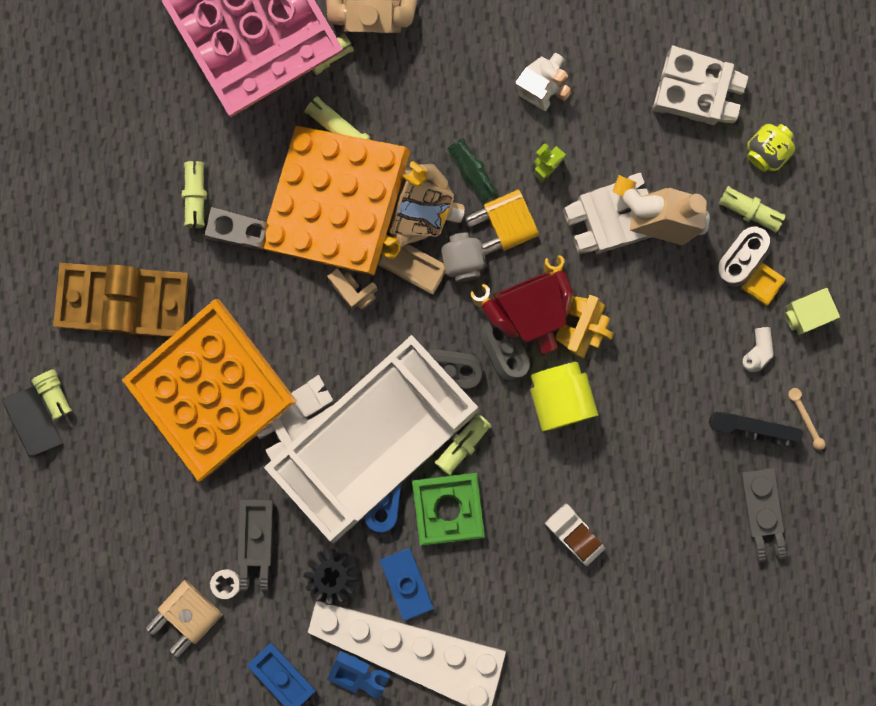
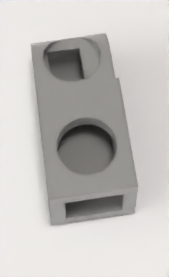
M211 207L205 239L263 250L265 233L269 224Z

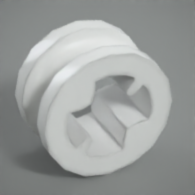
M229 569L216 572L210 582L212 593L221 599H229L235 596L240 590L238 574ZM220 576H223L225 579L233 578L234 584H231L234 589L230 593L227 590L221 592L218 590L217 585L221 584V582H218Z

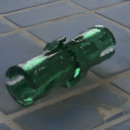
M462 138L457 141V145L453 143L449 146L447 151L462 170V178L469 181L479 196L480 201L484 203L488 200V197L492 198L499 191L484 171L485 165L483 162H478L466 144L465 139Z

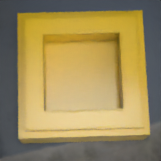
M761 263L749 281L742 285L740 289L768 306L786 278Z

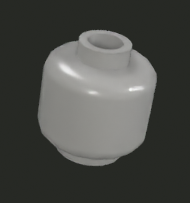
M459 233L450 236V242L441 249L445 273L447 276L455 278V282L477 279L480 277V272L486 267L482 242L477 238H469V233Z

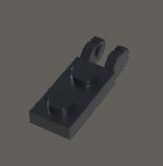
M716 411L708 418L710 420L708 423L713 427L712 429L718 430V432L721 431L729 434L735 429H740V436L759 440L760 434L772 436V443L791 447L792 441L801 443L803 436L802 429L726 412L721 413V411Z

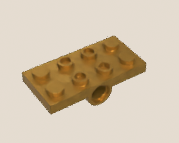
M59 263L53 327L172 337L185 325L190 274L145 270L124 265L97 266Z

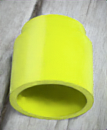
M578 362L564 364L531 375L534 388H531L530 392L542 432L599 416L587 374H581Z

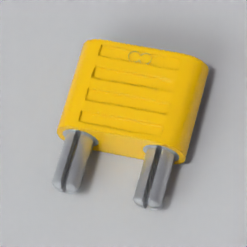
M519 189L484 204V209L465 217L469 227L489 219L497 238L482 244L483 249H485L484 255L500 248L506 251L539 236L537 227Z

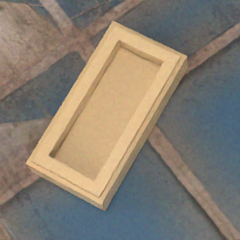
M408 244L401 247L400 252L393 259L381 255L377 264L434 295L445 275L444 263Z

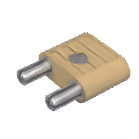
M184 580L158 608L160 613L146 629L150 631L164 616L150 634L155 635L167 621L172 623L183 634L170 649L172 654L188 638L183 646L174 654L175 657H179L191 643L197 644L223 614L188 581Z

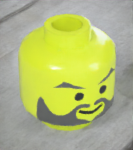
M765 124L748 141L747 149L749 153L747 157L754 166L763 172L767 170L777 171L795 152V146L792 141L794 135L782 124L778 126Z

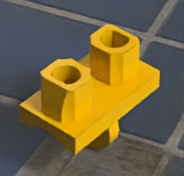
M589 295L588 299L573 296L570 315L580 318L575 329L565 325L559 329L556 336L558 342L566 346L574 355L581 358L585 357L589 345L599 348L602 338L612 340L614 336L613 332L606 329L610 318L602 315L606 305L600 302L599 298Z

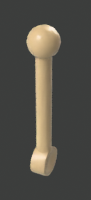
M793 388L788 392V397L791 401L795 402L814 440V449L821 451L825 448V441L819 438L800 399L802 396L801 391Z

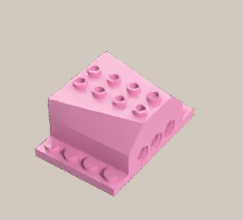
M161 0L230 117L344 52L315 0Z

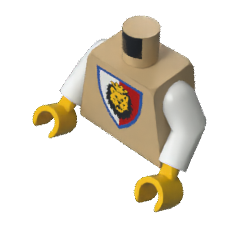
M621 175L618 176L612 191L623 196L624 202L632 210L630 231L679 245L686 244L697 235L707 233L710 215L706 211L707 202L702 195H692L672 188H665L641 196L634 189L637 182Z

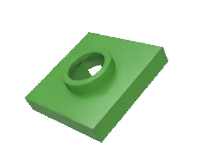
M477 473L412 481L420 546L485 538ZM452 497L459 503L460 513L455 520L444 521L438 516L436 508L442 498Z

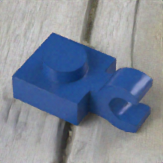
M340 651L327 680L354 693H357L360 688L370 696L380 698L384 691L382 686L386 685L390 675L382 670L369 672L367 671L370 666L369 664Z

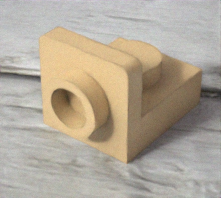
M337 268L327 276L329 282L352 310L358 306L362 310L376 299L374 293L378 290L374 282L357 293L355 290L359 285L348 272L342 275Z

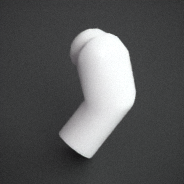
M771 327L755 329L756 346L743 357L742 361L744 368L750 372L762 370L773 358Z

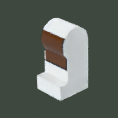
M564 504L544 523L585 566H588L606 549L568 504Z

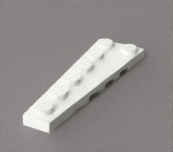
M316 601L308 633L466 706H492L506 651L337 605H327V603L322 601Z

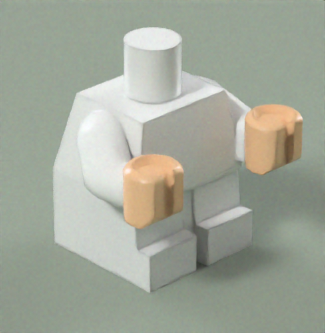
M554 53L550 60L541 56L529 65L515 83L519 96L544 111L550 106L549 98L553 94L565 101L571 94V88L563 84L568 75L564 70L560 69L565 59L561 55Z

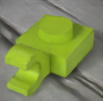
M544 143L535 153L537 159L533 164L537 167L534 169L533 175L543 183L564 161L566 154L557 146L550 151L549 146Z

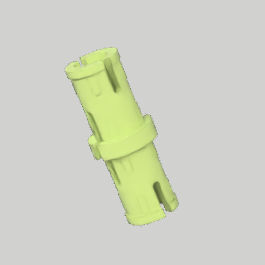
M193 161L184 163L185 190H182V199L185 200L184 227L192 228L194 224L193 215H195V228L205 227L204 200L207 199V191L204 190L205 164L200 161H196L195 174H193Z
M727 186L722 195L723 197L718 203L744 216L743 220L747 222L752 220L772 230L774 233H777L782 224L781 221L785 218V214H781L760 203L761 199L757 197L752 199L732 189L730 186Z
M476 414L459 435L455 434L453 436L452 444L434 463L451 476L452 472L467 454L472 455L475 451L473 447L492 425L482 416Z

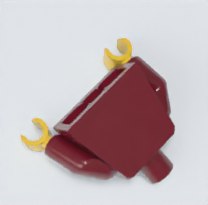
M558 255L557 267L551 266L548 258H546L544 263L545 273L492 294L494 299H491L490 290L485 284L481 285L486 293L484 297L477 298L473 291H471L473 303L482 308V311L494 327L508 337L518 338L523 342L535 339L540 354H544L558 348L552 331L566 325L565 317L570 314L574 292L566 272L562 271L564 258Z

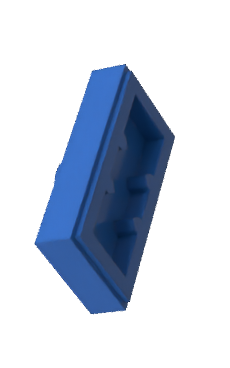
M410 548L379 560L403 621L434 609Z

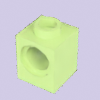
M828 288L786 305L788 312H785L787 324L792 331L796 329L798 335L840 318Z

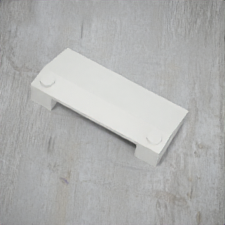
M411 335L264 468L328 540L334 544L478 413V406Z

